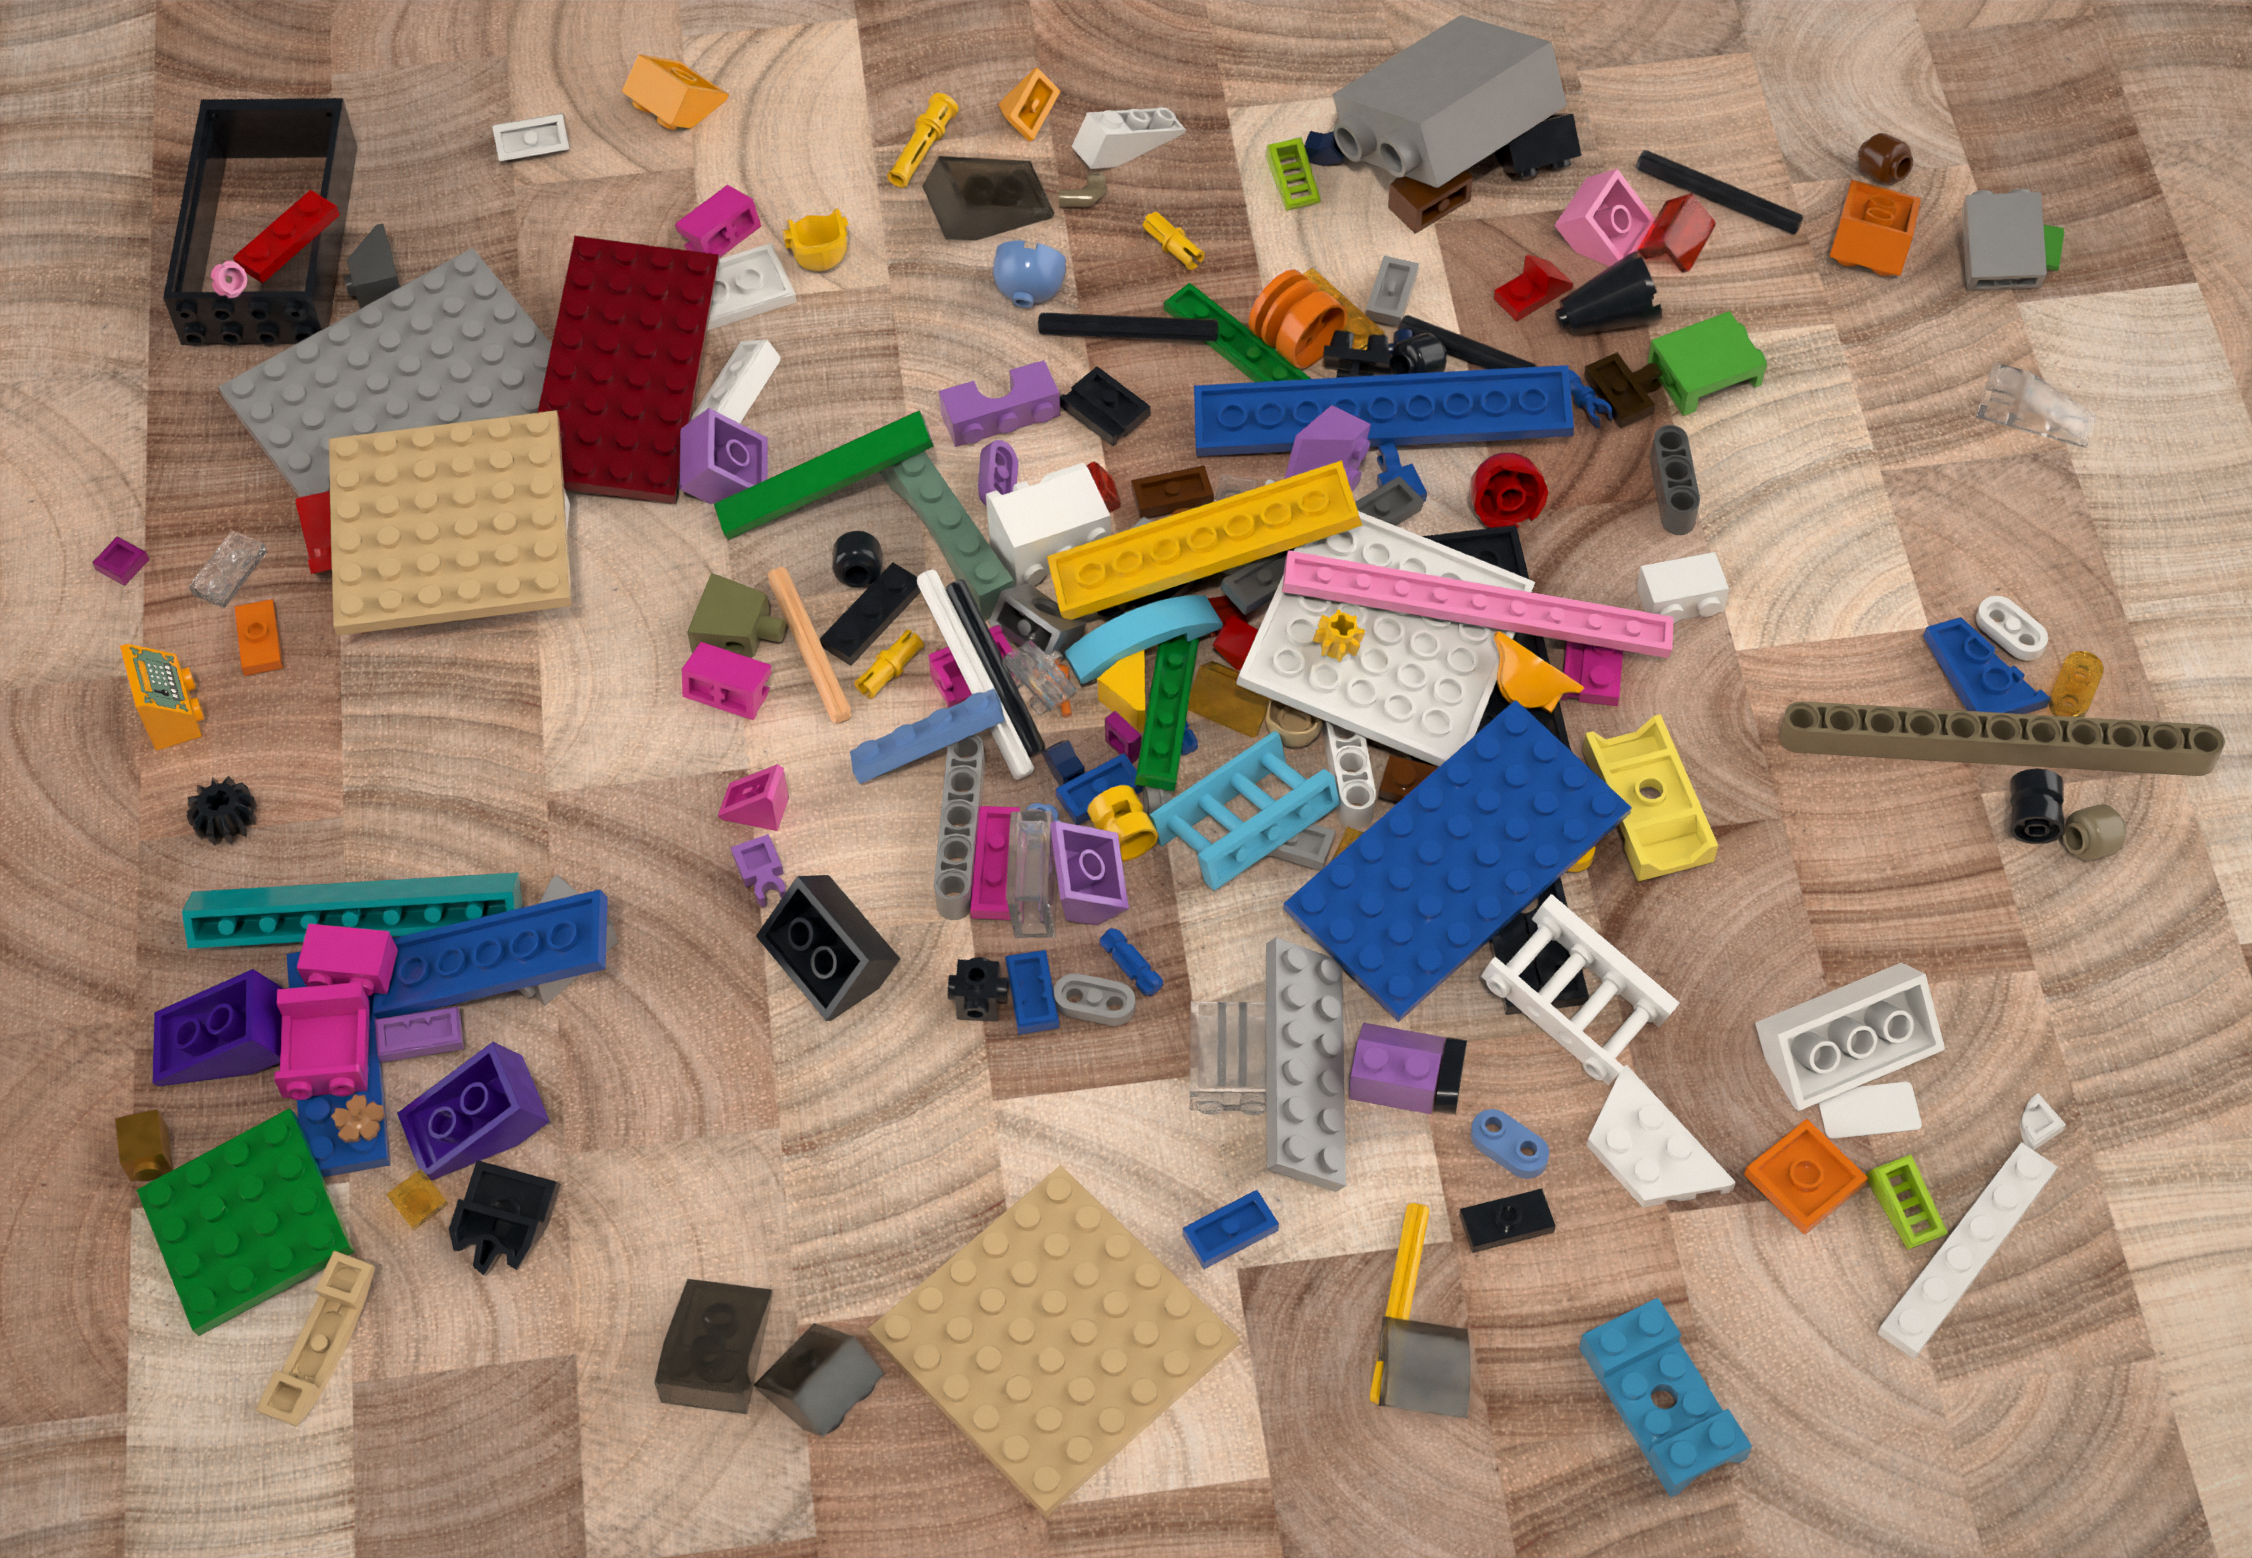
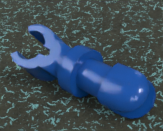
M1569 370L1571 394L1574 396L1573 401L1579 408H1585L1592 425L1597 428L1601 426L1600 418L1596 416L1595 410L1598 413H1606L1609 419L1613 420L1610 404L1603 399L1597 398L1595 391L1590 386L1585 387L1581 382V378L1573 370Z

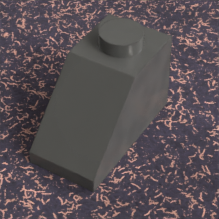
M378 224L347 259L350 274L344 276L345 285L349 297H357L360 309L400 288L384 224Z

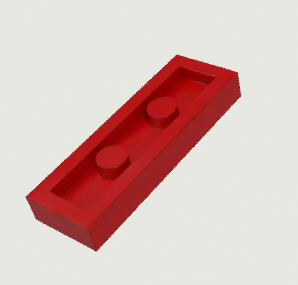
M310 189L233 256L234 262L242 267L248 275L263 284L340 216L337 206Z

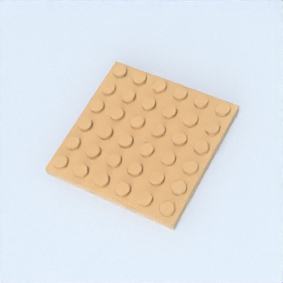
M557 410L329 438L333 627L337 636L572 606L560 422Z
M1061 1165L868 1328L869 1337L1045 1518L1239 1345V1337Z

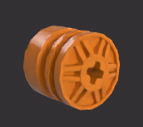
M1292 269L1275 277L1263 289L1250 311L1248 326L1254 335L1263 339L1264 343L1271 347H1276L1277 353L1299 369H1304L1314 365L1323 358L1324 346H1330L1334 331H1343L1347 319L1346 307L1323 290L1319 291L1318 285L1308 280L1305 275L1296 269Z

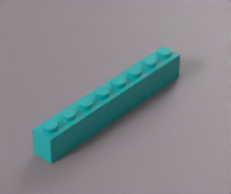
M519 872L192 891L182 909L187 948L191 949L304 942L308 924L389 931L392 937L405 936L523 908Z

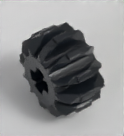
M230 776L222 783H219L218 780L212 777L210 786L203 787L197 785L198 795L188 797L190 809L186 812L189 824L193 826L195 834L201 840L208 838L209 842L214 846L222 838H225L226 842L232 845L233 836L239 834L247 837L246 826L256 825L254 812L257 811V803L254 797L251 796L248 787L243 782L236 784Z

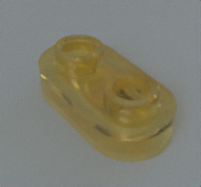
M2075 651L2066 657L2050 696L2049 708L2054 716L2085 717L2087 715L2104 672L2103 663L2095 654L2087 651ZM2076 674H2082V675H2084L2086 678H2083L2082 676H2079V675H2076Z

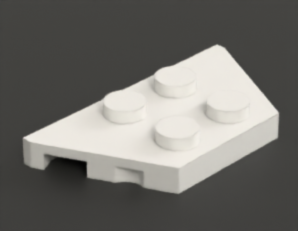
M1628 1065L1624 1066L1625 1068L1619 1073L1592 1129L1587 1147L1643 1208L1661 1205L1668 1200L1685 1201L1696 1199V1195L1717 1190H1720L1721 1194L1731 1192L1736 1183L1732 1177Z

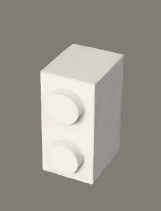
M1715 552L1643 565L1640 568L1637 591L1645 612L1674 617L1673 623L1681 619L1697 616L1709 617L1718 612H1723L1729 593L1727 581Z

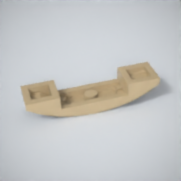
M336 1251L333 1252L315 1288L319 1297L282 1371H274L255 1409L257 1413L298 1427L329 1382L352 1336L375 1269L372 1264Z

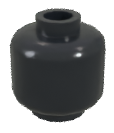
M1422 332L1398 342L1393 350L1391 361L1394 374L1444 372L1447 362L1446 349L1439 339L1431 333Z
M865 531L846 532L838 537L832 551V569L835 577L842 584L849 587L860 588L872 584L880 576L882 569V549L879 541Z

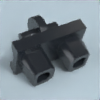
M1335 330L1330 346H1324L1323 358H1325V369L1337 370L1336 378L1391 375L1392 358L1391 353H1389L1387 336L1369 335L1367 349L1360 350L1353 349L1354 333Z

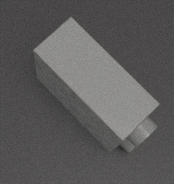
M1463 15L1453 19L1332 94L1340 120L1334 126V137L1340 150L1347 158L1355 162L1361 160L1387 169L1396 177L1406 176L1437 188L1567 106L1551 41Z

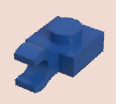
M1393 442L1378 446L1382 456L1377 457V462L1383 473L1377 475L1378 487L1400 476L1425 502L1427 491L1413 464L1401 466L1399 454Z

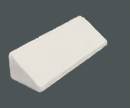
M768 340L742 341L739 343L691 417V421L710 408L741 423L781 359Z

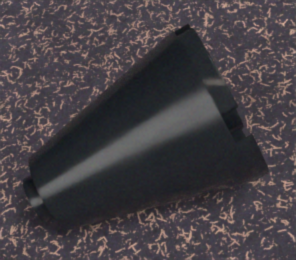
M1637 251L1626 255L1559 301L1560 308L1555 310L1562 331L1568 329L1571 335L1650 324L1661 321L1663 318L1661 305L1653 306L1652 300H1654V294L1657 291L1650 272L1642 257L1638 258Z

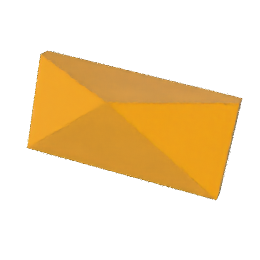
M1035 68L998 103V106L1004 117L1030 142L1035 139L1061 91L1038 68Z

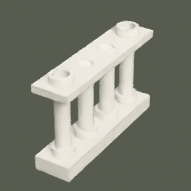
M1551 894L1532 918L1537 924L1538 930L1506 965L1494 957L1481 977L1486 980L1487 986L1494 994L1501 998L1506 997L1582 1062L1583 1068L1591 1077L1599 1081L1603 1080L1607 1085H1610L1625 1068L1616 1060V1057L1647 1022H1653L1657 1027H1660L1680 1002ZM1550 940L1557 941L1569 951L1570 957L1537 993L1518 976ZM1583 967L1589 968L1601 978L1602 984L1569 1020L1551 1003ZM1614 995H1621L1633 1005L1634 1012L1602 1048L1587 1036L1583 1030Z

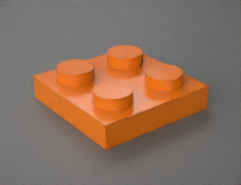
M1805 1119L1748 1165L1744 1172V1176L1804 1235L1862 1189L1868 1180V1177L1808 1119Z

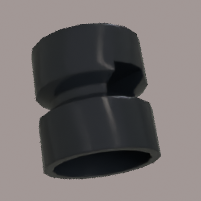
M2035 768L2018 772L2011 778L2010 803L2012 810L2010 813V832L2014 838L2025 843L2044 844L2055 841L2063 835L2064 813L2062 805L2064 802V782L2059 774L2048 769Z

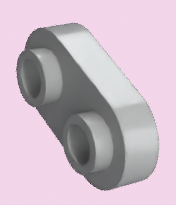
M1071 973L1061 977L1054 986L1056 1008L1067 1017L1110 1026H1119L1127 1023L1135 1013V994L1128 985L1122 982ZM1072 996H1078L1081 998V1000L1076 1003L1068 1001V999ZM1113 1004H1117L1122 1007L1120 1010L1112 1011L1108 1009V1007Z

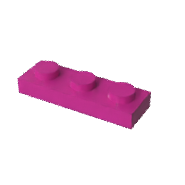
M980 806L970 908L971 918L1012 920L1021 817L1020 807Z

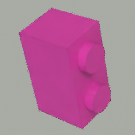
M308 924L297 970L308 987L362 982L367 996L373 993L387 994L398 949L389 931Z

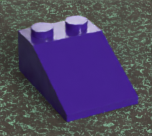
M251 969L154 1012L152 1083L156 1086H166L251 1075L280 1063L282 1015L277 1006V989L284 988L256 970Z
M491 1042L397 1112L422 1179L426 1182L474 1164L477 1160H484L518 1146L550 1122L523 1056L495 1042Z

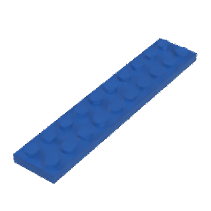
M1568 365L1194 385L1197 456L1292 451L1296 435L1331 405L1371 424L1367 440H1370V447H1378L1389 442H1393L1395 446L1568 437L1574 434Z

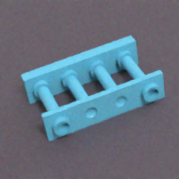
M1273 731L1149 814L1158 832L1157 843L1161 847L1178 836L1199 853L1197 856L1204 882L1215 891L1338 807L1340 800L1335 777L1326 769H1322L1311 778L1306 779L1286 763L1280 734ZM1271 772L1293 788L1292 791L1277 801L1255 785V783ZM1240 793L1262 810L1246 822L1242 821L1224 806V804ZM1208 815L1212 816L1230 831V833L1213 844L1192 827Z

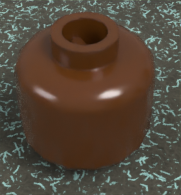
M1878 133L1861 145L1858 152L1860 172L1883 185H1893L1904 180L1913 166L1910 146L1906 142L1887 133Z

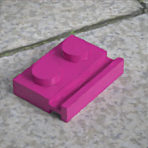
M1566 641L1563 673L1585 688L1580 693H1563L1561 700L1567 701V698H1577L1579 702L1618 706L1623 650Z

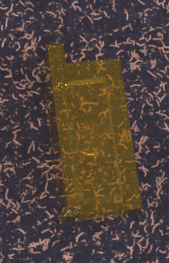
M1215 661L1200 665L1190 692L1188 710L1254 738L1258 736L1271 698L1236 685L1240 674L1236 670Z

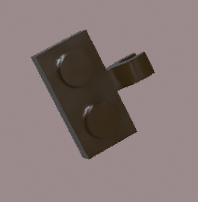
M1618 352L1585 366L1584 376L1599 397L1610 404L1613 417L1621 428L1654 414L1655 404L1647 393H1652L1661 388L1662 384L1657 378L1663 375V372L1655 362L1647 364L1640 370L1632 373Z

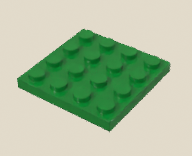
M291 1108L136 1189L191 1329L198 1336L325 1269L334 1251L347 1256L355 1252L299 1120Z

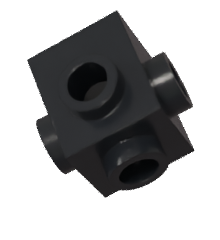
M974 957L969 960L958 959L956 975H949L948 1000H955L957 1020L998 1022L1000 1002H1007L1008 978L1001 977L999 961H991L983 957Z

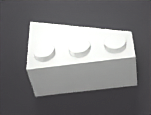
M1084 463L1046 474L1040 483L1032 486L1026 481L1015 484L1013 492L1001 495L997 490L986 494L990 547L1014 580V587L1026 583L1035 586L1045 576L1049 575L1050 569L1047 556L1111 535L1110 514L1088 467Z

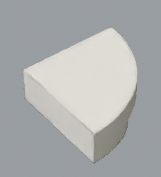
M2037 1093L2030 1099L2022 1114L2020 1122L2021 1136L2024 1144L2035 1150L2063 1132L2066 1124Z

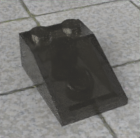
M938 156L922 185L945 239L980 240L1051 219L1055 214L1031 161Z
M687 1279L663 1342L654 1384L660 1402L748 1414L773 1290Z

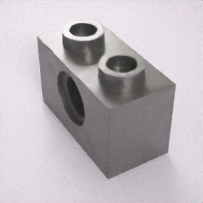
M1029 583L1002 590L988 622L993 627L999 625L1004 635L1046 665L1065 659V651L1080 640L1086 623L1079 618L1073 620L1062 618L1058 603Z

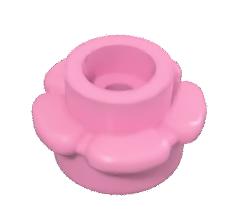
M225 261L223 265L217 264L212 269V287L220 296L226 295L228 298H235L242 293L247 285L246 272L233 261ZM227 276L231 278L230 283H227L225 280Z

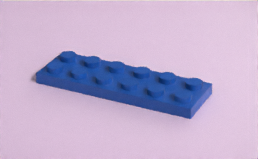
M599 889L393 938L398 952L387 994L374 993L373 1015L378 1019L413 1014L605 970L608 897Z
M301 952L286 954L289 988L308 987L297 970ZM374 993L367 996L370 1002L367 1091L354 1092L349 1096H335L332 1094L314 1095L305 1100H297L299 1123L323 1177L390 1166L382 1063H380L377 1053L375 1020L378 1018L373 1015ZM355 1094L358 1096L365 1095L367 1104L375 1102L377 1105H382L385 1117L378 1122L380 1130L377 1137L366 1141L361 1136L358 1142L349 1143L339 1139L338 1133L340 1130L336 1128L335 1122L331 1117L336 1108L347 1109L346 1102L352 1100Z

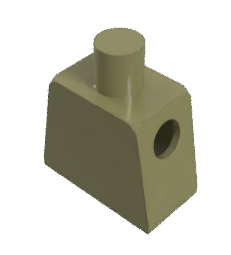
M711 573L687 631L691 652H694L700 642H704L752 658L757 652L761 639L782 642L786 630V620L770 617L768 598L764 592Z

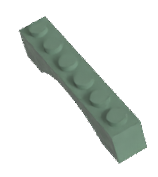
M923 451L879 471L891 490L901 495L925 523L946 558L956 581L963 579L966 582L984 621L989 620L1001 591L1014 587V580L928 455Z

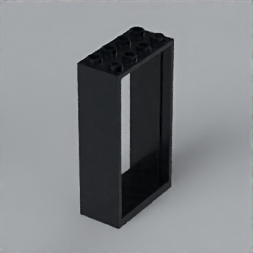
M343 98L201 99L163 296L181 345L297 344L330 325L357 153L356 140ZM326 158L320 196L335 204L340 216L313 239L305 291L242 292L235 298H228L226 295L220 296L216 292H202L226 159Z

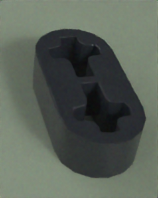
M1446 1037L1435 1111L1456 1115L1467 1040Z

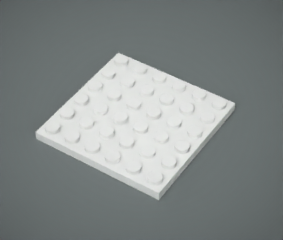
M1360 511L1358 513L1363 526L1298 546L1294 549V552L1532 592L1535 584L1532 580ZM1282 576L1240 671L1236 685L1436 766H1441L1475 736L1497 680L1499 652L1493 636L1496 631H1500L1513 639L1515 632L1282 592ZM1337 609L1351 616L1356 615L1357 628L1365 630L1357 655L1352 656L1348 653L1342 658L1341 662L1327 655L1322 656L1321 643L1313 642L1321 616L1325 615L1330 618L1336 613Z

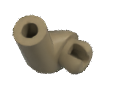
M1098 172L1090 173L1087 176V185L1081 190H1059V207L1087 208L1092 206L1106 194L1108 186L1105 185V175Z

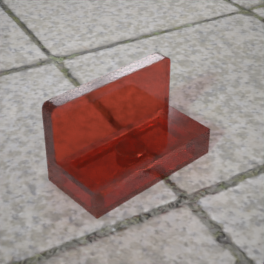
M1693 193L1667 200L1637 250L1645 260L1667 254L1682 273L1689 272L1715 228L1716 223Z

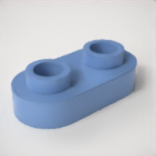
M1484 1110L1474 1118L1471 1128V1140L1473 1145L1483 1154L1520 1178H1535L1545 1171L1549 1159V1148L1546 1142L1537 1134L1500 1110ZM1491 1124L1497 1125L1500 1130L1491 1132L1486 1126ZM1524 1148L1532 1149L1535 1152V1154L1532 1156H1526L1521 1152V1150Z

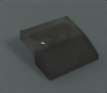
M1383 1317L1378 1361L1384 1362L1379 1406L1468 1419L1471 1371L1468 1329Z

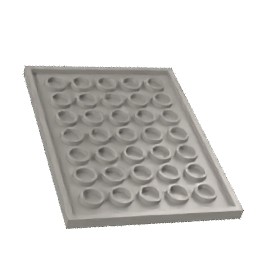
M471 248L218 386L221 396L297 496L303 497L330 491L329 438L537 413L552 344L476 251Z

